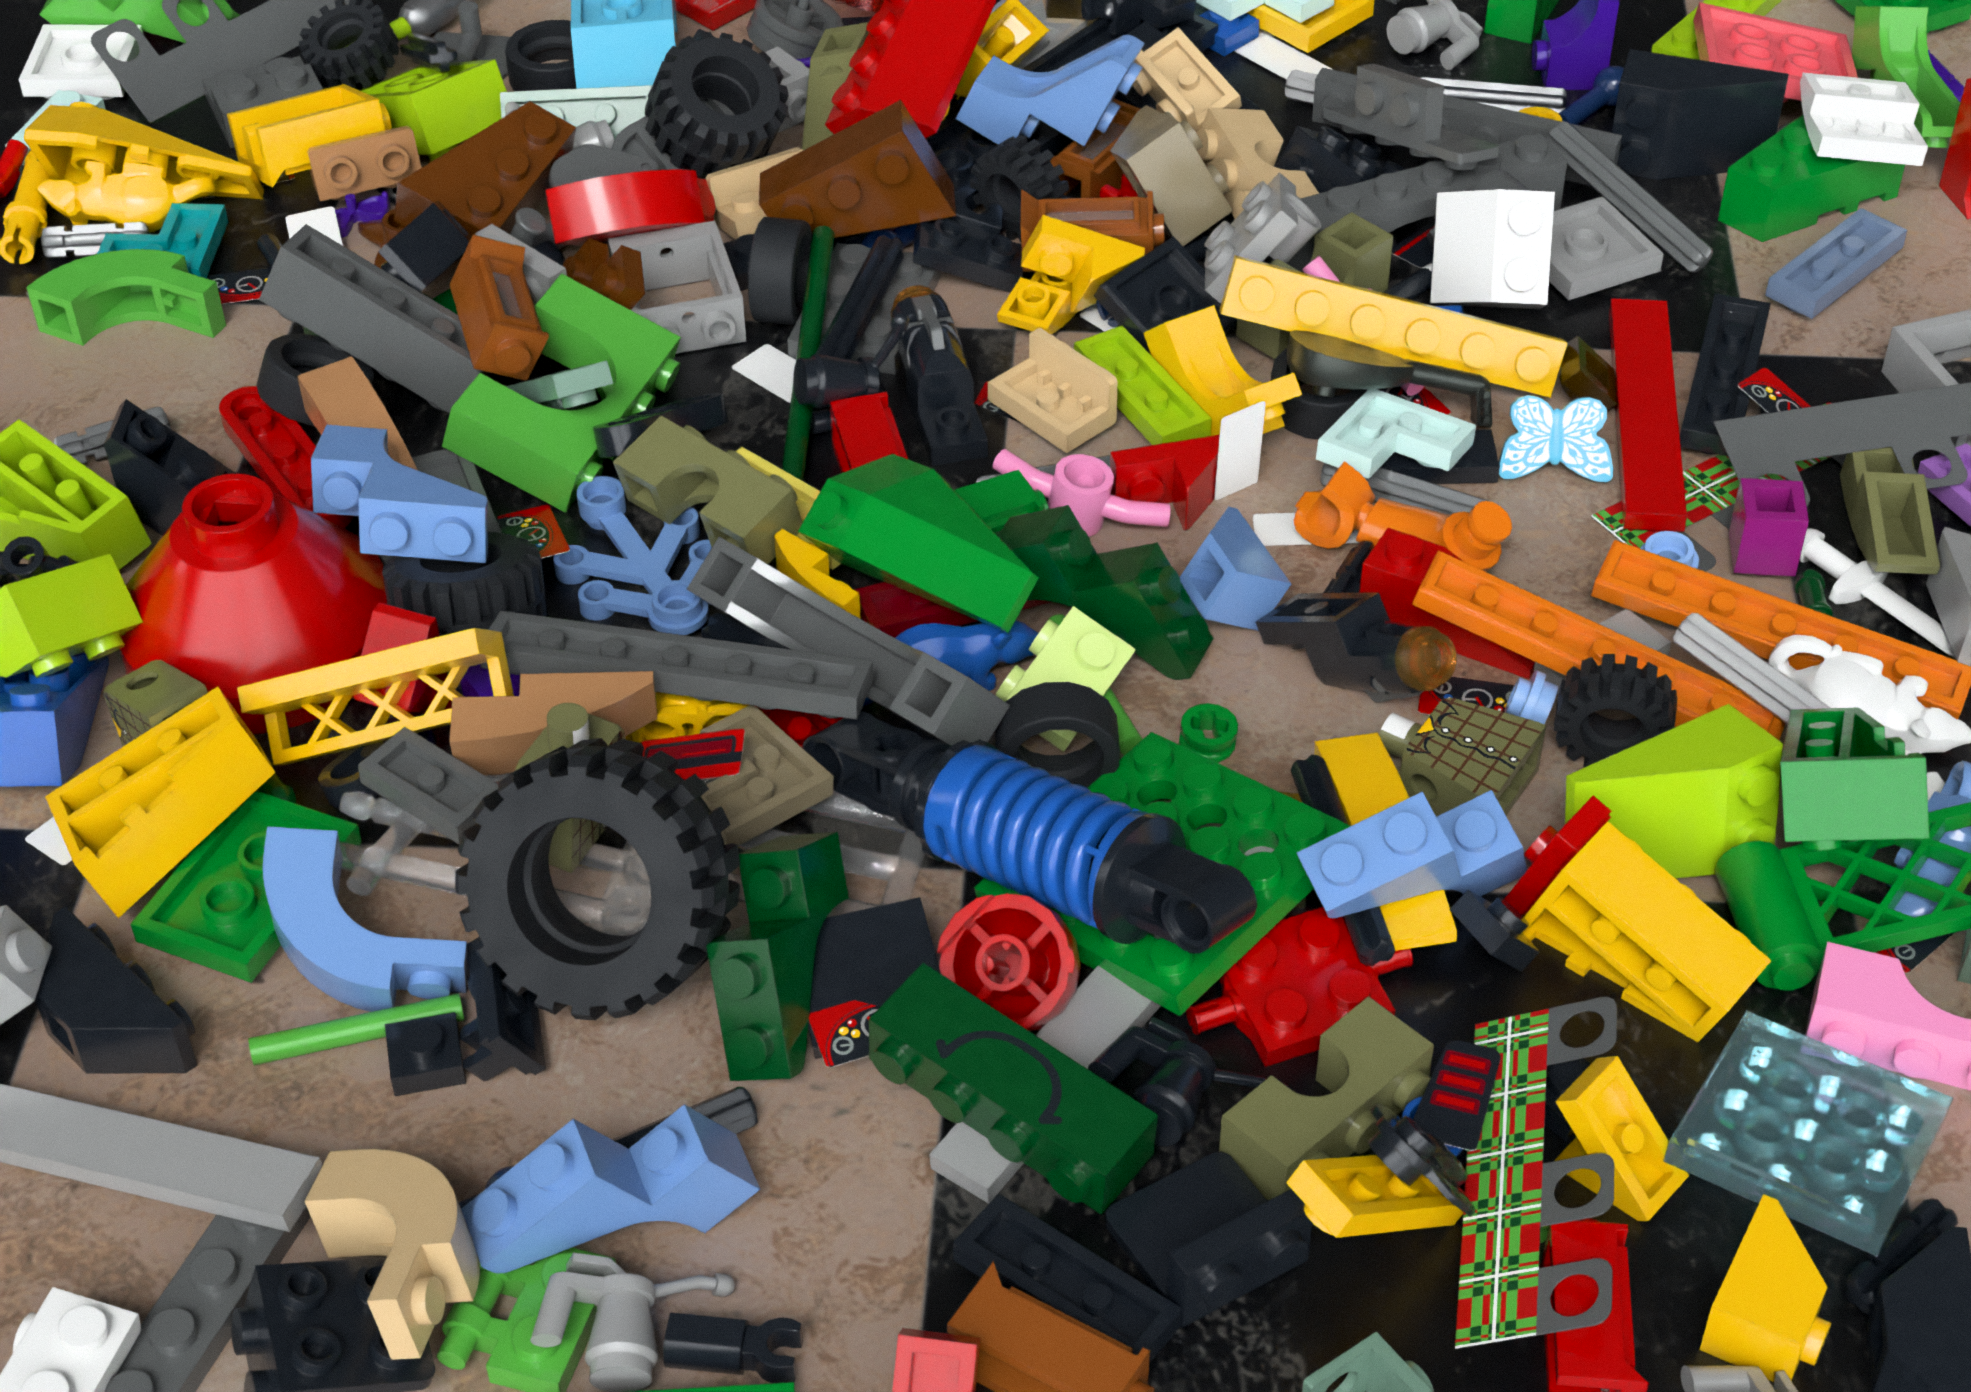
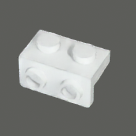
M52 1287L38 1312L29 1313L17 1330L13 1343V1354L0 1374V1392H105L108 1382L117 1375L142 1330L139 1314Z

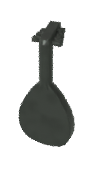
M1300 330L1290 331L1287 347L1288 366L1290 371L1295 373L1297 379L1313 385L1312 392L1315 394L1333 398L1337 388L1368 390L1398 387L1406 383H1412L1469 395L1471 402L1470 420L1479 426L1489 428L1492 426L1490 382L1480 374L1403 359L1375 348L1325 334Z

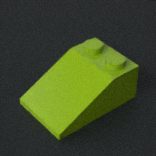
M495 59L449 63L450 71L446 73H440L420 65L359 91L378 98L379 103L385 105L390 116L392 129L403 126L411 127L418 154L428 155L429 160L433 161L455 148L458 143L471 138L502 119L500 92L507 91Z
M111 553L16 581L0 588V677L7 678L32 669L36 678H42L73 664L71 656L85 652L88 660L92 661L109 655L125 646L121 636L143 623Z
M1727 704L1566 775L1565 824L1594 795L1612 811L1609 814L1611 818L1608 822L1626 837L1635 841L1648 856L1674 878L1716 875V863L1732 847L1758 840L1771 842L1775 845L1781 775L1780 762L1783 743L1733 706Z

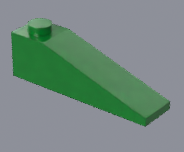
M890 454L828 478L798 530L801 535L843 565L1006 633H1009L1039 579L1020 557L985 524L976 511L950 487V484L938 472L895 454Z

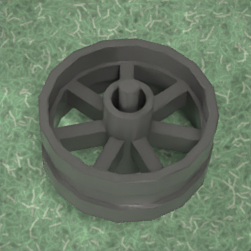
M757 0L754 7L755 11L750 17L746 29L749 38L760 50L766 52L778 46L795 59L812 56L825 29L842 27L843 24L839 14L823 0Z

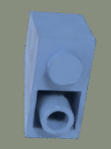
M1229 506L1179 577L1187 594L1204 619L1257 631L1259 630L1255 622L1274 610L1291 586V582L1239 510Z

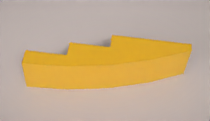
M1378 732L1315 741L1314 755L1324 758L1349 825L1357 824L1409 798L1401 777ZM1444 890L1433 891L1379 906L1395 951L1457 942V929L1452 913L1449 910L1450 907Z

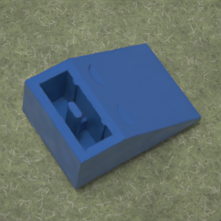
M85 652L71 656L73 664L42 678H36L32 669L7 678L0 677V787L62 786L80 767L109 667L108 656L89 661Z

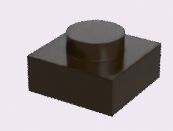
M1576 336L1567 343L1561 363L1560 383L1572 400L1580 397H1591L1600 400L1606 409L1609 410L1617 404L1614 368L1579 336Z

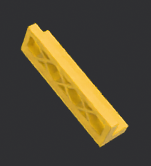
M471 628L237 687L241 712L263 714L265 717L273 765H287L389 740L404 727L414 733L451 725L452 708L446 710L444 708L449 700L452 701V697H465L456 691V688L470 666L487 662L493 696H514L502 632ZM449 672L444 682L434 676ZM421 679L438 692L426 713L422 716L414 717L398 706L397 703L409 683ZM391 686L385 696L377 691V689ZM357 694H363L379 705L366 729L361 731H355L339 719L351 697ZM332 701L327 710L318 705ZM304 708L321 721L307 744L291 747L285 712ZM391 714L400 720L385 724ZM332 729L341 734L340 736L328 738Z

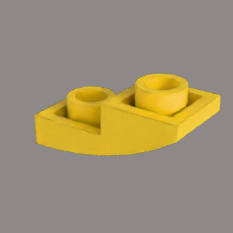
M1035 272L1031 280L1020 277L997 313L998 322L1029 331L1042 328L1049 334L1057 332L1076 314L1070 313L1072 282L1040 272Z
M784 529L778 531L774 535L777 570L861 619L859 592L853 590L846 583L830 577L828 553L822 551L815 544L806 542Z

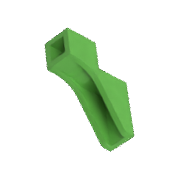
M47 0L39 14L52 25H110L118 20L127 19L136 25H141L142 30L145 32L186 43L185 39L163 11V0ZM180 0L177 4L179 18L188 25L200 26L209 18L208 8L201 0ZM213 0L228 21L240 16L225 0Z
M1856 6L1852 48L1855 68L1871 70L1870 79L1906 82L1920 104L1914 121L1915 127L1928 147L1948 148L1949 137H1952L1960 102L1932 66L1927 46L1928 7Z

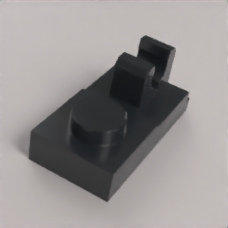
M480 937L467 944L470 972L468 988L476 1003L477 1018L465 1025L460 1031V1040L474 1048L476 1052L462 1061L463 1068L482 1081H488L511 1066L525 1075L530 1072L536 1075L546 1069L539 1008L535 1006L537 995L526 990L520 996H517L502 984V980L507 974L496 962L487 968L476 953V950L483 946Z

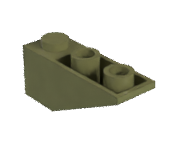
M868 22L825 29L810 59L802 141L803 150L834 135L825 126L834 106L831 100L836 90L846 81L852 69L849 66L850 59L864 44L869 33L866 30Z

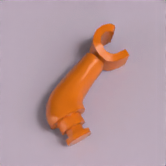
M1345 461L1339 466L1322 490L1305 492L1295 505L1297 511L1293 520L1296 531L1315 546L1327 549L1338 548L1347 542L1355 529L1359 531L1356 537L1357 542L1371 541L1375 546L1387 527L1444 546L1465 563L1485 572L1490 570L1499 561L1502 552L1500 543L1510 535L1512 530V523L1508 513L1501 506L1490 501L1479 502L1470 512L1462 511L1452 515L1402 504L1382 497L1373 505L1376 497L1368 481Z

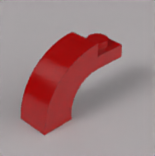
M669 169L630 172L577 181L545 190L555 244L582 246L588 238L605 242L609 238L715 221L714 213L716 206L714 197L708 188L706 179L697 178L696 170Z

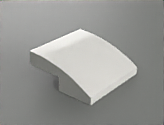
M1802 73L1800 90L1804 120L1808 136L1817 156L1916 166L1923 165L1928 145L1914 125L1920 104L1906 82Z

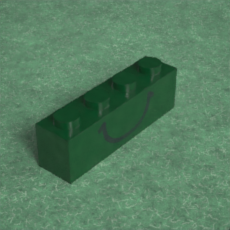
M922 963L869 1018V1060L873 1062L876 1069L886 1079L899 1085L907 1084L928 1098L933 1107L944 1118L954 1123L964 1122L986 1137L991 1146L1002 1157L1016 1163L1022 1161L1046 1177L1052 1188L1063 1198L1071 1202H1083L1102 1215L1154 1153L1158 1114L925 963Z

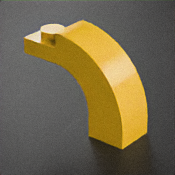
M1214 305L1167 321L1143 333L1151 356L1212 418L1211 436L1220 435L1222 418L1261 401L1266 402L1263 434L1284 427L1285 424L1281 415L1285 414L1282 402L1302 395L1295 373L1262 383L1254 380L1243 370L1230 349Z

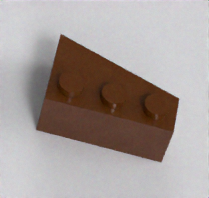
M901 100L760 173L759 206L766 216L805 220L810 224L812 234L813 230L818 226L830 227L834 231V238L956 216L954 184Z
M529 101L397 183L394 221L406 227L432 203L439 200L471 236L491 224L510 234L516 222L515 215L517 211L525 207L536 210L546 197L545 190L551 188L549 183L551 167L555 160L573 150L576 127Z

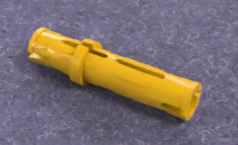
M32 150L26 155L25 166L14 201L10 202L5 208L3 215L5 230L3 237L0 239V255L10 263L15 262L18 250H22L19 258L20 264H25L33 258L37 238L42 236V231L47 227L48 223L46 213L48 202L38 192L37 187L43 181L51 179V177Z

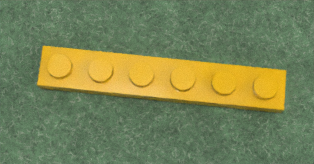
M1236 255L1233 259L1219 310L1223 315L1286 331L1300 330L1325 334L1375 348L1403 359L1480 374L1487 378L1490 383L1551 398L1567 346V342L1561 338Z

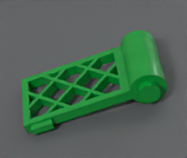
M1971 802L1928 812L1929 839L1844 840L1843 846L1830 850H1811L1802 847L1801 844L1779 849L1771 842L1758 840L1739 844L1725 852L1716 863L1715 874L1737 930L1743 933L1756 948L1772 960L1757 977L1758 982L1765 987L1785 991L1805 986L1819 971L1827 942L1869 952H1877L1971 929V896L1963 893L1971 881V853L1939 842L1945 832L1971 826ZM1897 845L1914 852L1903 870L1876 861L1872 857L1878 849ZM1928 858L1960 869L1949 887L1917 876ZM1828 861L1847 869L1835 887L1807 877L1804 867ZM1861 874L1892 885L1880 904L1849 893ZM1906 891L1938 903L1931 914L1915 918L1894 910ZM1817 900L1824 902L1821 907ZM1838 908L1869 919L1862 931L1837 937L1832 936L1828 927V922Z

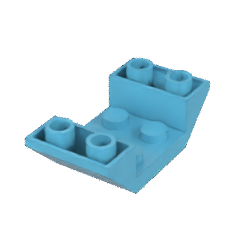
M571 0V37L576 89L653 85L667 52L672 46L676 47L675 32L678 31L675 0Z

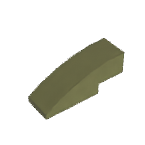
M1892 447L1847 453L1840 472L1843 496L1854 536L1868 564L1875 572L1937 575L1940 569V562L1924 474L1904 473Z

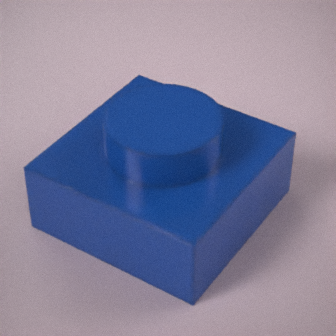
M1211 10L1199 15L1219 24L1218 32L1215 34V44L1210 46L1209 49L1224 57L1259 37V19L1247 13L1231 21Z

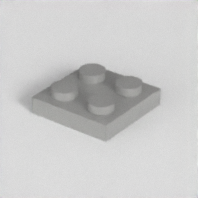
M1603 196L1553 211L1549 282L1568 300L1661 271L1664 254Z

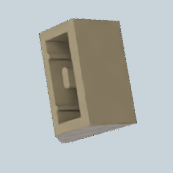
M1146 105L1137 111L1110 152L1138 197H1147V191H1153V213H1164V238L1168 240L1174 236L1182 246H1185L1233 211L1224 197V194L1229 192V187L1220 172L1212 164L1206 167L1197 152L1203 147L1202 142L1187 121L1184 120L1180 123L1171 113L1166 112L1163 114Z

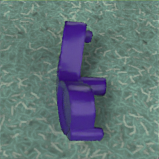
M383 191L382 195L371 196L358 203L354 194H347L345 196L346 207L335 210L341 238L348 236L353 224L356 222L382 219L390 211L388 193Z

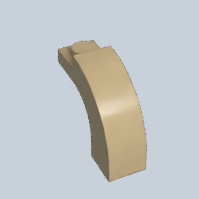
M379 1149L330 1151L305 1199V1204L328 1258L387 1256L367 1303L391 1360L421 1358L435 1324L440 1323L443 1318L445 1303L473 1301L479 1283L480 1261L454 1190L447 1178L436 1167L406 1153Z

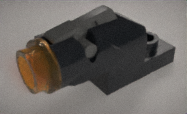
M915 285L905 288L896 296L893 302L891 320L897 312H905L909 317L908 328L906 331H903L902 337L898 341V350L905 367L906 396L931 466L988 457V438L974 405V380L965 359L963 346L957 329L954 326L949 308L938 293L926 286Z
M1379 592L1298 593L1255 622L1264 644H1291L1293 649L1305 648L1313 669L1323 684L1343 689H1363L1376 703L1420 695L1424 691L1433 690L1447 682L1456 668V649L1448 636L1430 626H1410L1390 621Z

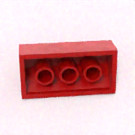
M884 0L880 10L870 19L866 26V30L869 33L863 46L850 59L849 66L852 69L846 81L836 90L831 102L834 106L825 126L833 134H836L901 100L925 138L937 133L996 0Z

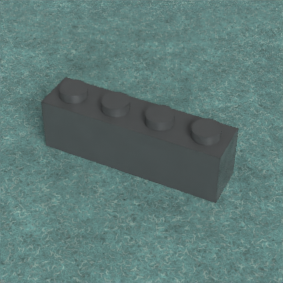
M307 224L280 247L259 300L277 310L285 319L299 323L327 340L337 350L351 354L376 369L384 378L401 384L426 399L434 408L446 411L449 414L451 407L479 373L489 377L490 372L473 369L458 315Z

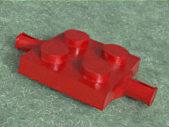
M1321 907L1283 919L1277 923L1219 979L1222 985V996L1191 1005L1186 1010L1189 1025L1192 1026V1031L1195 1035L1232 1022L1242 1033L1251 1039L1264 1066H1271L1319 1050L1321 1035L1368 996L1395 1016L1396 1010L1380 984L1378 976L1404 967H1411L1413 964L1411 949L1398 950L1394 952L1393 957L1389 961H1379L1374 966H1366L1359 961L1343 917L1329 918L1325 909Z

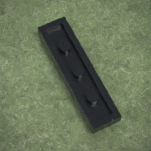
M1715 293L1680 432L1681 447L1698 450L1705 454L1728 456L1714 421L1746 416L1750 397L1738 387V384L1756 372L1771 303Z

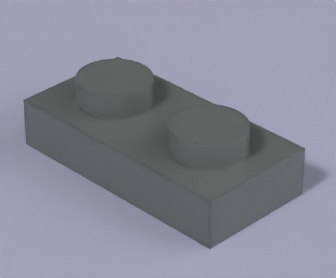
M406 727L402 728L358 764L360 782L457 844H460L463 831L477 824L472 813L484 796L498 789V783Z

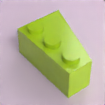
M20 419L0 433V552H3L11 541L19 537L28 536L39 541L49 555L55 558L66 555L78 562H83L111 553L118 570H120L152 544L128 496ZM29 554L23 558L29 560L35 554Z

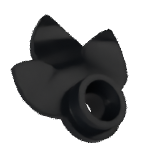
M1377 1103L1370 1111L1377 1120L1375 1124L1379 1131L1367 1141L1375 1154L1396 1176L1409 1186L1423 1174L1452 1204L1465 1212L1469 1217H1472L1475 1214L1474 1205L1459 1187L1468 1179V1176L1457 1157L1442 1141L1431 1134L1425 1133L1411 1118L1405 1115L1401 1119L1389 1107Z

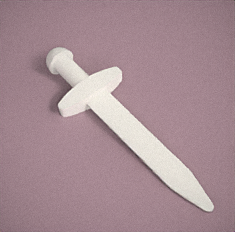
M1807 529L1800 561L1804 563L1810 560L1837 579L1828 597L1829 600L1835 604H1847L1866 597L1956 660L1943 626L1882 584L1889 572H1875L1867 561L1857 564L1825 542L1824 533L1817 529Z

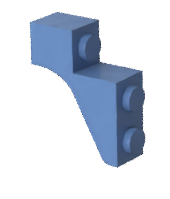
M1123 35L1049 72L1022 70L993 56L975 80L956 119L998 145L1012 136L1016 138L1021 134L1030 139L1039 123L1043 121L1082 146H1085L1096 129L1105 134L1121 106L1113 102V99L1118 91L1127 95L1143 67L1135 63V60L1145 43L1134 36Z
M339 425L325 426L311 456L313 512L359 516L360 553L486 563L488 558V500L484 495L394 461L388 455L387 429Z
M1492 790L1437 817L1424 793L1420 792L1297 852V856L1329 918L1346 916L1438 890H1456L1461 892L1462 895L1467 890H1470L1481 897L1522 877L1527 871L1523 846Z
M684 1104L629 1149L581 1122L572 1119L461 1208L472 1236L481 1267L493 1273H507L637 1223L649 1221L677 1222L706 1233L761 1189L737 1135Z

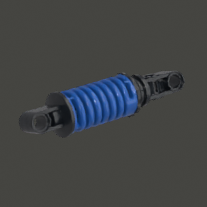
M860 711L857 720L843 718L813 734L803 742L802 748L834 776V792L866 805L867 808L875 813L893 817L900 826L915 832V836L921 842L922 851L928 857L942 863L944 861L953 863L989 881H994L1004 888L1037 899L1049 908H1054L1066 916L1074 917L1082 923L1098 929L1106 938L1117 943H1134L1152 933L1176 944L1189 953H1202L1251 920L1255 915L1257 908L1256 895L1245 875L1230 865L1217 863L1186 850L1183 831L1173 819L1158 813H1148L1136 808L1132 809L1124 802L1113 801L1102 793L1092 792L1083 785L1072 784L1064 777L1051 775L1040 767H1032L1023 760L1006 755L994 745L979 739L976 742L962 740L951 746L939 740L923 739L911 730L897 728L876 719L867 712Z

